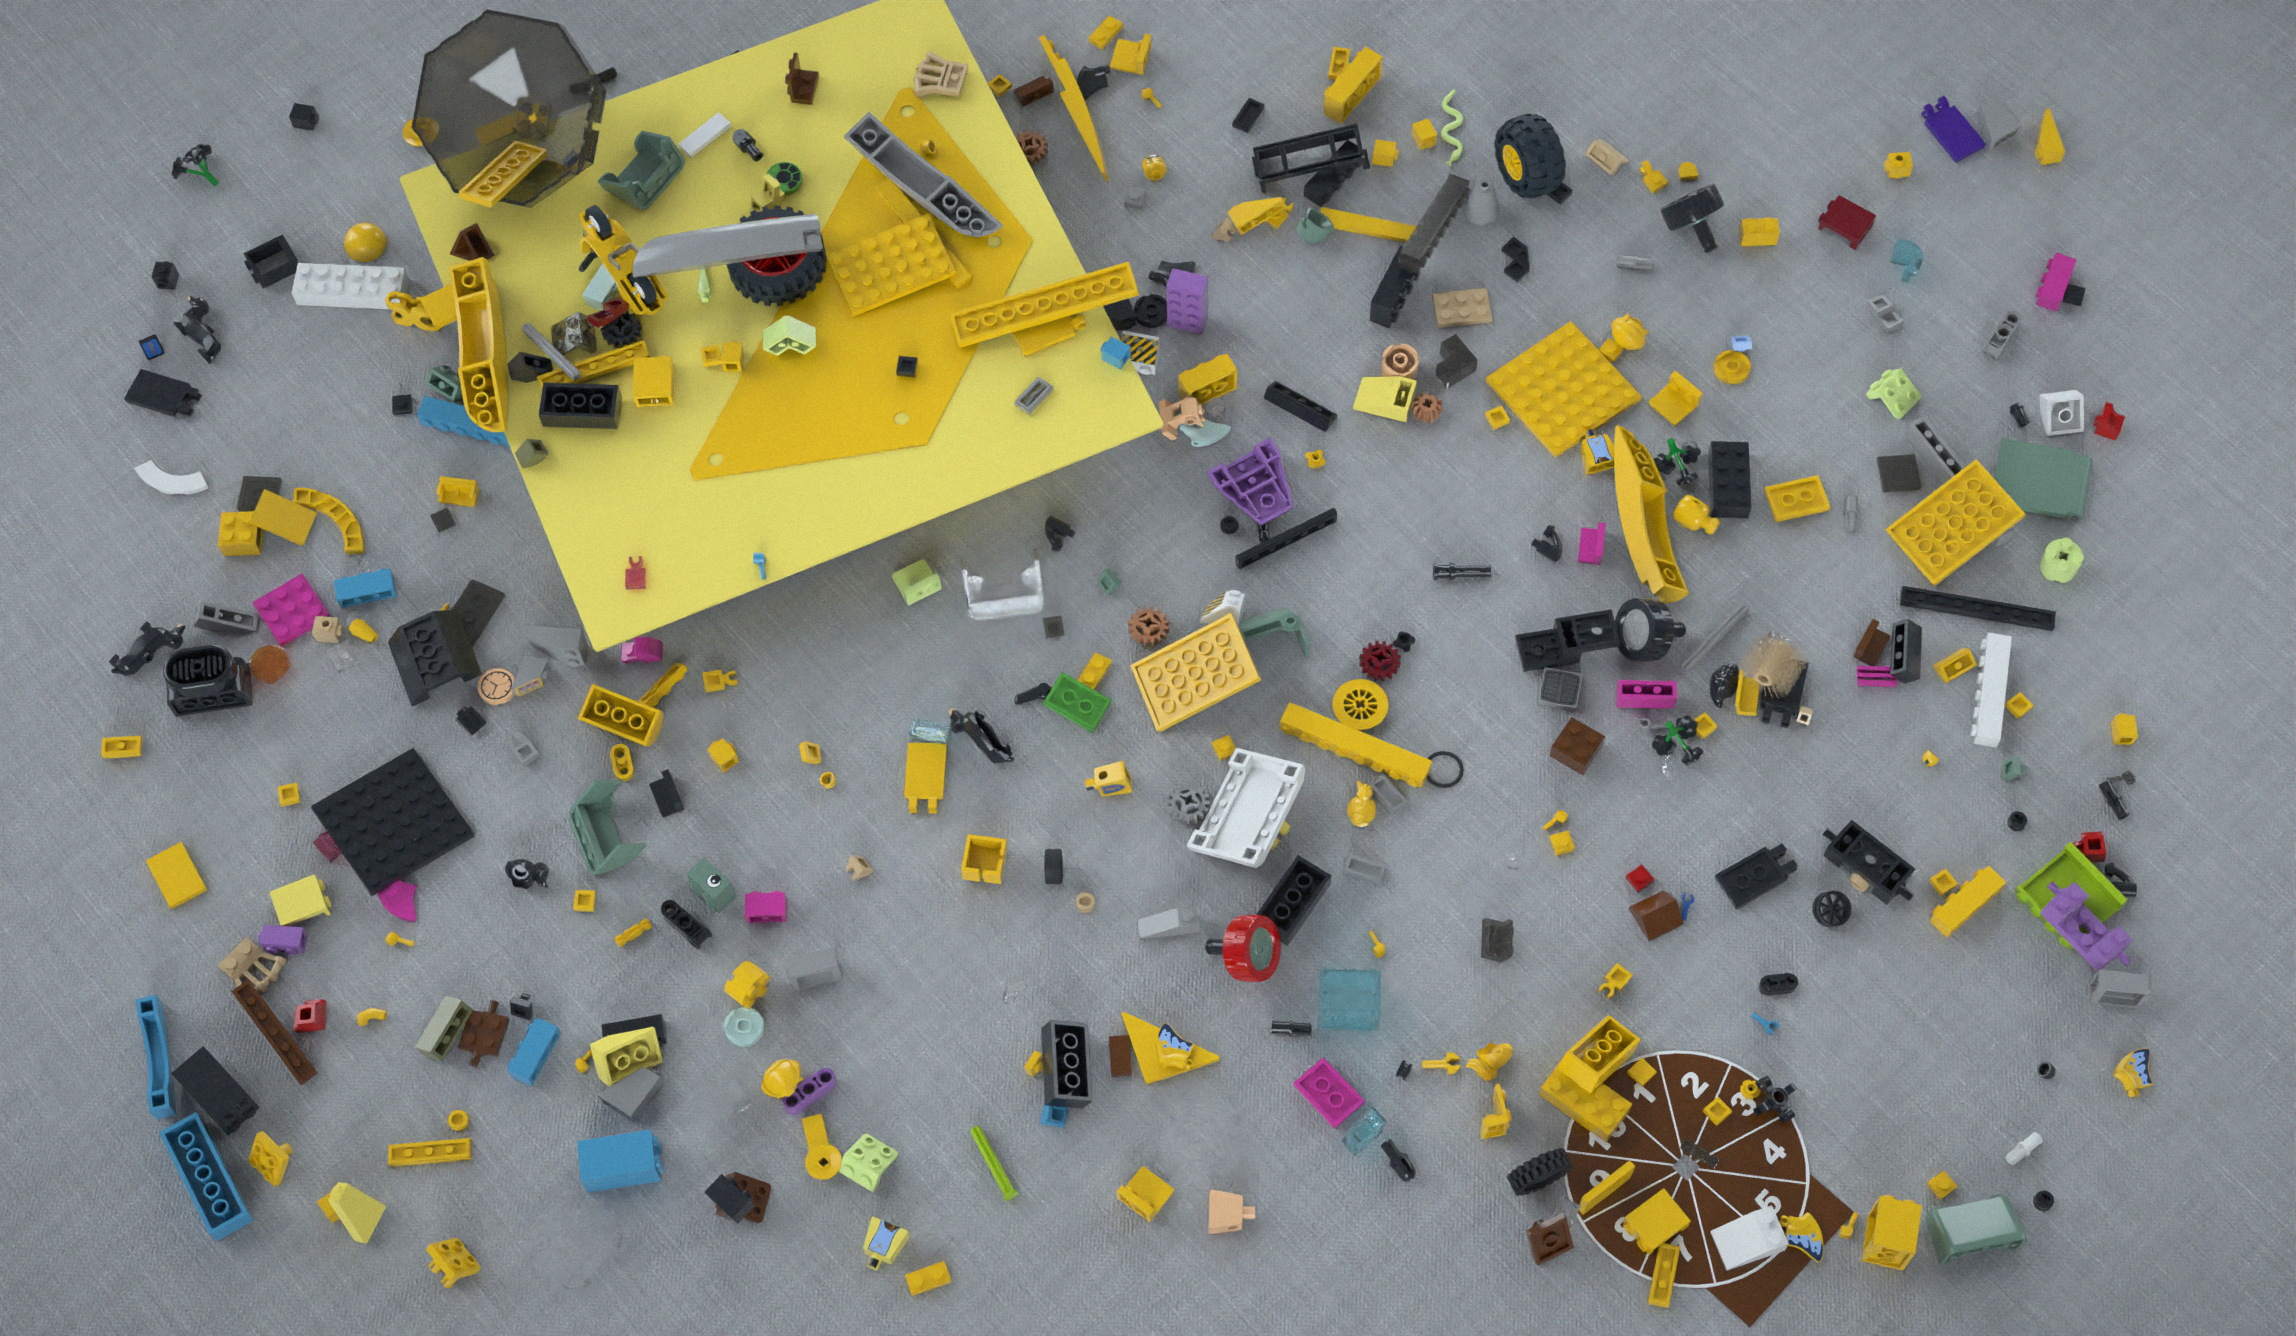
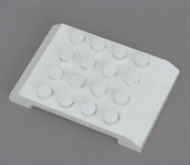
M1236 748L1228 763L1230 770L1200 829L1194 830L1187 847L1191 851L1257 868L1264 863L1304 782L1305 767L1303 764Z

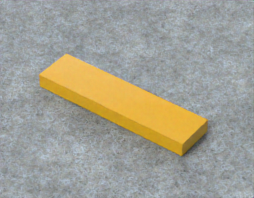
M470 1138L388 1145V1166L471 1160L472 1140Z

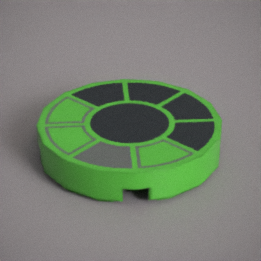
M777 163L767 171V174L778 180L780 189L785 195H791L796 192L803 181L801 170L793 163Z

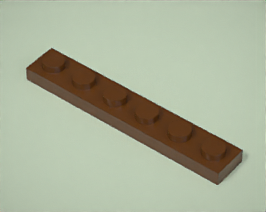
M249 979L231 991L301 1086L318 1074Z

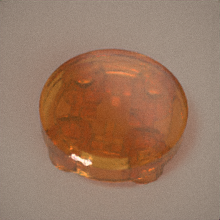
M267 645L254 652L249 666L255 678L268 684H274L285 675L290 668V662L282 648Z

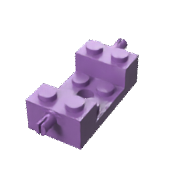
M2054 881L2047 886L2055 896L2048 902L2040 914L2097 972L2116 958L2125 966L2132 961L2124 951L2133 940L2120 926L2110 931L2083 904L2089 895L2076 882L2062 890ZM2079 927L2085 928L2087 930V934L2082 933L2079 930Z

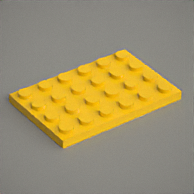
M928 213L826 255L853 317L956 275V271Z
M1975 459L1885 530L1935 587L2023 519L2026 514L1980 462Z
M1232 613L1130 665L1158 732L1261 681Z

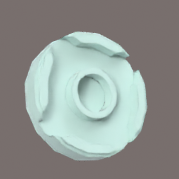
M742 1007L735 1009L726 1017L724 1022L725 1034L734 1045L740 1047L751 1046L762 1037L765 1030L764 1020L761 1014L754 1008L747 1009Z

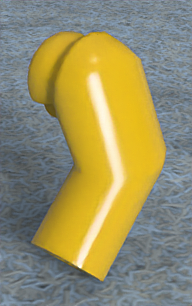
M376 1008L366 1009L358 1013L356 1017L358 1019L357 1024L365 1026L371 1018L385 1021L387 1011Z

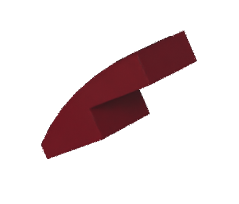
M619 297L604 302V310L588 315V322L597 328L603 327L623 314L629 307V303Z

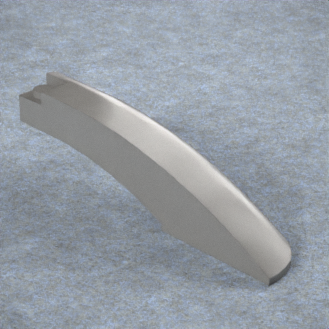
M870 112L844 135V139L889 180L957 232L967 236L982 237L990 235L1003 227L993 215L950 176H946L924 160Z

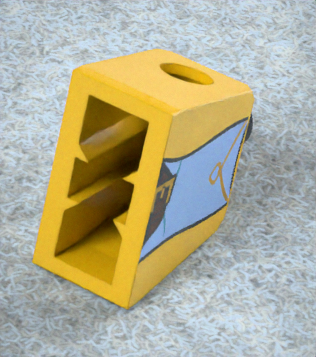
M1594 429L1587 430L1584 433L1586 439L1581 442L1580 447L1585 475L1614 468V444L1608 435L1597 436Z

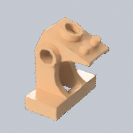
M1186 397L1174 404L1165 399L1159 401V412L1163 421L1161 434L1170 440L1178 438L1177 428L1180 424L1193 425L1196 423L1203 427V422L1206 419L1202 415H1204L1205 410L1196 398Z

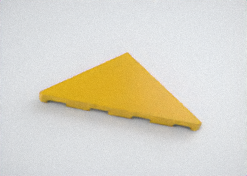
M1121 1012L1146 1085L1190 1071L1176 1066L1164 1069L1159 1062L1156 1050L1160 1028L1126 1012ZM1195 1044L1189 1059L1194 1061L1191 1070L1220 1061L1218 1055Z

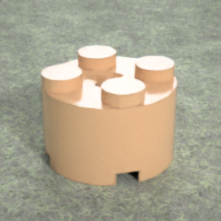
M1394 344L1386 348L1382 356L1381 376H1400L1415 380L1419 364L1416 350L1407 344L1396 346Z

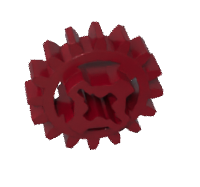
M1377 640L1375 645L1368 643V649L1363 648V654H1360L1359 658L1361 660L1359 666L1363 667L1362 673L1368 672L1367 678L1374 676V681H1377L1378 678L1385 681V677L1392 679V673L1397 674V668H1400L1401 662H1399L1401 655H1397L1398 649L1393 650V644L1386 646V641L1379 644Z

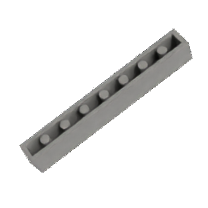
M1925 416L1909 424L1905 436L1943 484L1965 468L1964 464ZM2012 526L1999 536L1991 545L1996 548L2009 541L2015 530Z

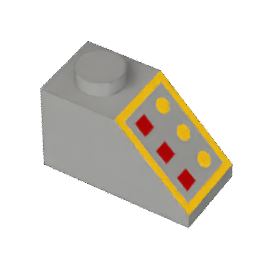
M529 655L525 656L511 687L515 696L519 697L544 685L546 679L548 680L551 675L548 661Z

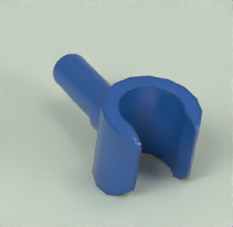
M1685 892L1681 895V899L1684 902L1683 921L1687 919L1689 905L1694 902L1692 894L1691 899L1685 901Z

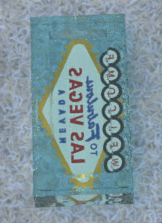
M915 718L908 731V735L945 745L952 730L951 726Z

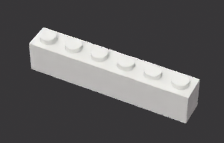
M1988 632L1986 639L1981 641L1980 650H1983V656H1980L1978 667H1981V673H1978L1976 684H1979V690H1976L1974 701L1977 702V707L1973 710L1975 725L1973 724L1971 728V736H1974L1973 744L1996 748L2001 740L2011 636Z

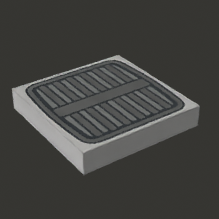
M1544 667L1538 704L1576 711L1583 674Z

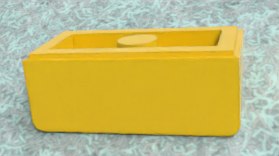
M1962 648L1932 666L1944 683H1948L1977 666V663L1970 648Z

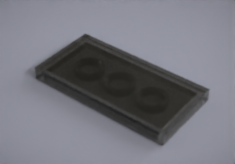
M471 579L452 609L458 610L472 648L505 597L503 592L474 579Z

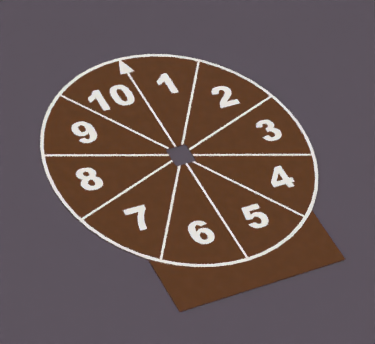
M1661 1051L1631 1059L1622 1064L1603 1082V1084L1632 1103L1629 1113L1607 1143L1575 1120L1571 1119L1564 1149L1573 1164V1169L1566 1173L1567 1175L1564 1176L1570 1203L1576 1208L1575 1215L1593 1242L1607 1256L1630 1272L1652 1281L1658 1247L1650 1255L1646 1251L1643 1252L1637 1245L1636 1238L1633 1235H1629L1624 1229L1623 1221L1628 1214L1664 1188L1691 1221L1686 1229L1680 1230L1664 1242L1680 1247L1673 1286L1681 1288H1706L1745 1324L1751 1327L1810 1262L1811 1258L1800 1249L1787 1246L1783 1252L1726 1270L1710 1232L1751 1212L1772 1205L1779 1222L1783 1215L1787 1217H1801L1806 1212L1811 1214L1820 1227L1824 1246L1854 1211L1809 1173L1806 1147L1794 1118L1783 1123L1776 1110H1767L1759 1116L1753 1111L1754 1108L1762 1104L1765 1094L1761 1091L1758 1097L1746 1099L1740 1091V1087L1743 1086L1745 1080H1759L1753 1073L1726 1059L1695 1051ZM1641 1058L1657 1071L1643 1087L1627 1073ZM1717 1097L1732 1110V1114L1718 1126L1703 1112V1109ZM1684 1154L1700 1167L1689 1180H1685L1672 1168ZM1631 1161L1635 1166L1631 1178L1582 1215L1578 1210L1582 1196L1625 1163ZM1781 1226V1228H1782V1230H1783V1232H1784V1234H1785V1232H1786V1227H1782V1226Z

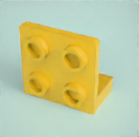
M1145 33L1143 40H1140L1139 43L1118 39L1110 68L1144 75L1152 48V35Z
M1675 370L1670 375L1668 384L1648 404L1672 425L1676 426L1700 405L1703 393Z
M1495 1084L1492 1095L1496 1114L1487 1115L1482 1120L1480 1129L1482 1139L1506 1135L1507 1128L1510 1127L1511 1113L1509 1108H1505L1506 1094L1505 1090L1500 1088V1084Z
M1141 1166L1126 1187L1120 1186L1117 1190V1198L1148 1222H1151L1174 1193V1188L1147 1168Z

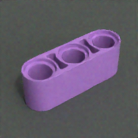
M822 1068L798 1084L792 1095L782 1098L786 1112L796 1115L832 1091L837 1084L834 1072L830 1068ZM824 1077H831V1080L829 1082H822V1079ZM807 1089H815L812 1094H805ZM791 1100L798 1101L794 1106L788 1105Z

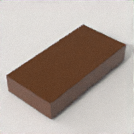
M1129 1035L1109 1036L1111 1077L1132 1076Z

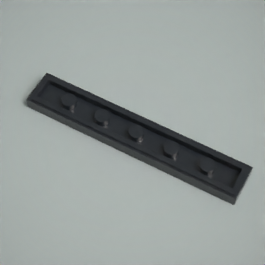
M1332 508L1236 555L1235 564L1237 568L1246 567L1337 522L1336 509Z

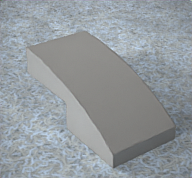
M1883 294L1867 302L1874 317L1887 333L1903 327L1904 321L1893 311V304Z

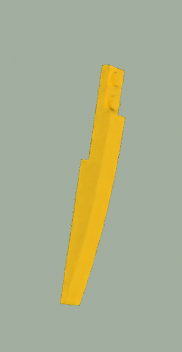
M1043 35L1039 37L1041 45L1065 88V91L1061 92L1060 95L1105 181H1108V173L1098 135L1080 88L1065 57L1061 59L1058 52L1054 53L1055 46L1051 39L1047 40L1046 36Z

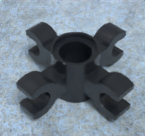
M1768 1075L1755 1082L1757 1087L1765 1094L1762 1104L1753 1109L1757 1116L1767 1110H1776L1783 1123L1796 1116L1793 1110L1786 1105L1788 1095L1797 1090L1793 1082L1785 1088H1774Z

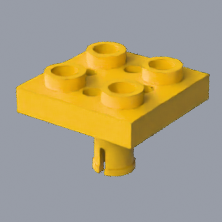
M264 1131L256 1134L248 1161L252 1167L256 1168L263 1175L266 1181L276 1187L282 1182L290 1158L288 1155L292 1154V1148L288 1143L278 1146Z

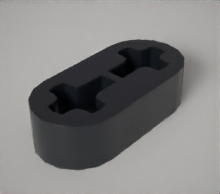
M1791 973L1767 975L1761 979L1759 990L1767 996L1789 994L1795 991L1798 979ZM1786 979H1788L1789 982L1792 983L1791 987H1788L1787 984H1783L1785 983ZM1766 982H1769L1770 985H1773L1771 989H1768L1767 986H1764Z

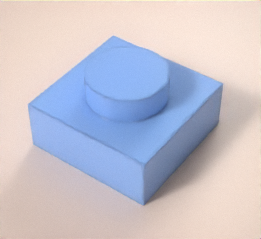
M1749 336L1730 337L1733 350L1744 352L1747 349H1752V341Z

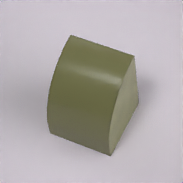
M526 439L514 453L522 468L535 466L549 455L542 441L536 439Z

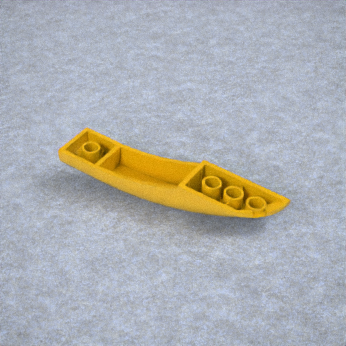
M481 257L449 267L459 334L458 373L464 406L469 418L480 428L498 433L507 431L508 374L506 348L496 282L492 279L489 261Z
M1617 425L1614 438L1615 484L1626 543L1641 583L1650 586V591L1653 595L1658 596L1659 600L1663 603H1673L1687 596L1689 592L1677 566L1668 534L1665 512V493L1667 490L1647 448L1640 444L1631 432Z

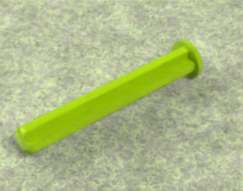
M977 1125L971 1128L970 1132L1004 1194L1003 1200L1009 1201L1018 1195V1191L1012 1187L981 1127Z

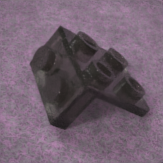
M578 311L551 327L552 344L563 356L578 347L591 354L597 351L595 326L588 322V316Z

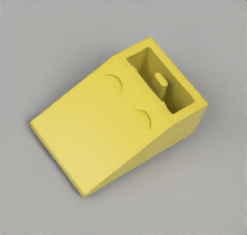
M1400 376L1362 377L1353 409L1407 422L1416 393L1417 381Z

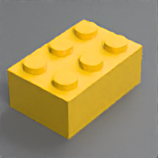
M1227 353L1218 355L1206 363H1200L1197 367L1185 370L1178 375V395L1181 400L1186 397L1196 398L1198 403L1202 405L1237 389V368Z

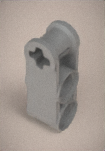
M2011 310L2005 314L1992 335L1983 345L1981 352H1987L1994 356L1995 360L2000 358L2022 318L2019 312Z

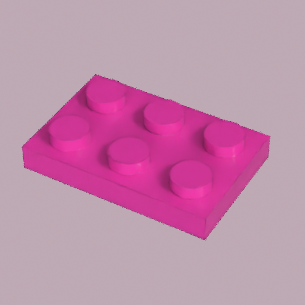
M1324 1057L1293 1083V1086L1334 1129L1365 1104V1100Z

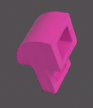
M635 637V641L622 644L621 661L624 664L637 661L651 663L662 660L663 642L656 638Z

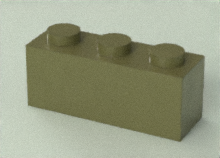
M445 996L415 1048L426 1057L443 1062L473 1009L460 999Z

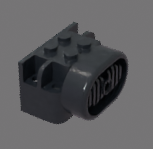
M211 644L180 649L170 655L164 664L163 676L167 688V705L175 717L252 705L251 664L246 663L240 657H232L230 652L222 646Z

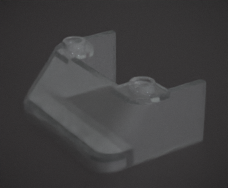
M1036 548L1033 549L1035 566L1027 567L1022 571V582L984 587L981 576L977 574L967 575L965 558H961L968 614L971 619L980 621L1038 613L1043 609L1044 600Z

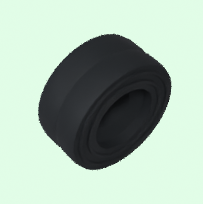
M1045 849L1044 872L1046 884H1062V849Z

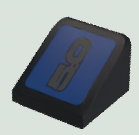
M156 334L138 341L148 360L165 353Z

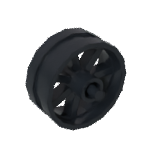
M1833 890L1820 893L1813 902L1812 912L1814 918L1825 927L1843 925L1851 916L1852 907L1850 900L1840 891ZM1830 894L1836 896V899L1833 903ZM1824 897H1826L1828 905L1822 903ZM1839 901L1842 902L1843 907H1840V905L1838 904ZM1840 910H1843L1842 916L1839 914ZM1829 914L1828 921H1826L1823 916ZM1834 915L1839 920L1835 924H1833Z

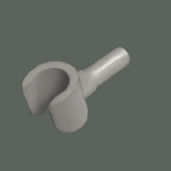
M1648 718L1640 719L1641 724H1647V726H1640L1642 732H1648L1654 728L1667 729L1665 724L1650 723Z

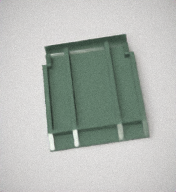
M2002 438L1994 479L2022 511L2066 519V516L2071 519L2073 515L2079 516V521L2084 518L2093 459L2088 456L2077 455V451Z

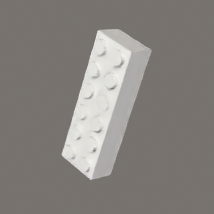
M298 263L292 295L297 305L389 309L385 302L387 294L392 291L407 294L410 279L406 269L402 267ZM392 299L391 302L400 303V300Z

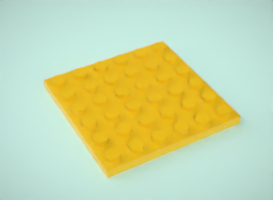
M1572 321L1485 379V382L1555 458L1585 438L1584 433L1587 430H1598L1642 398Z

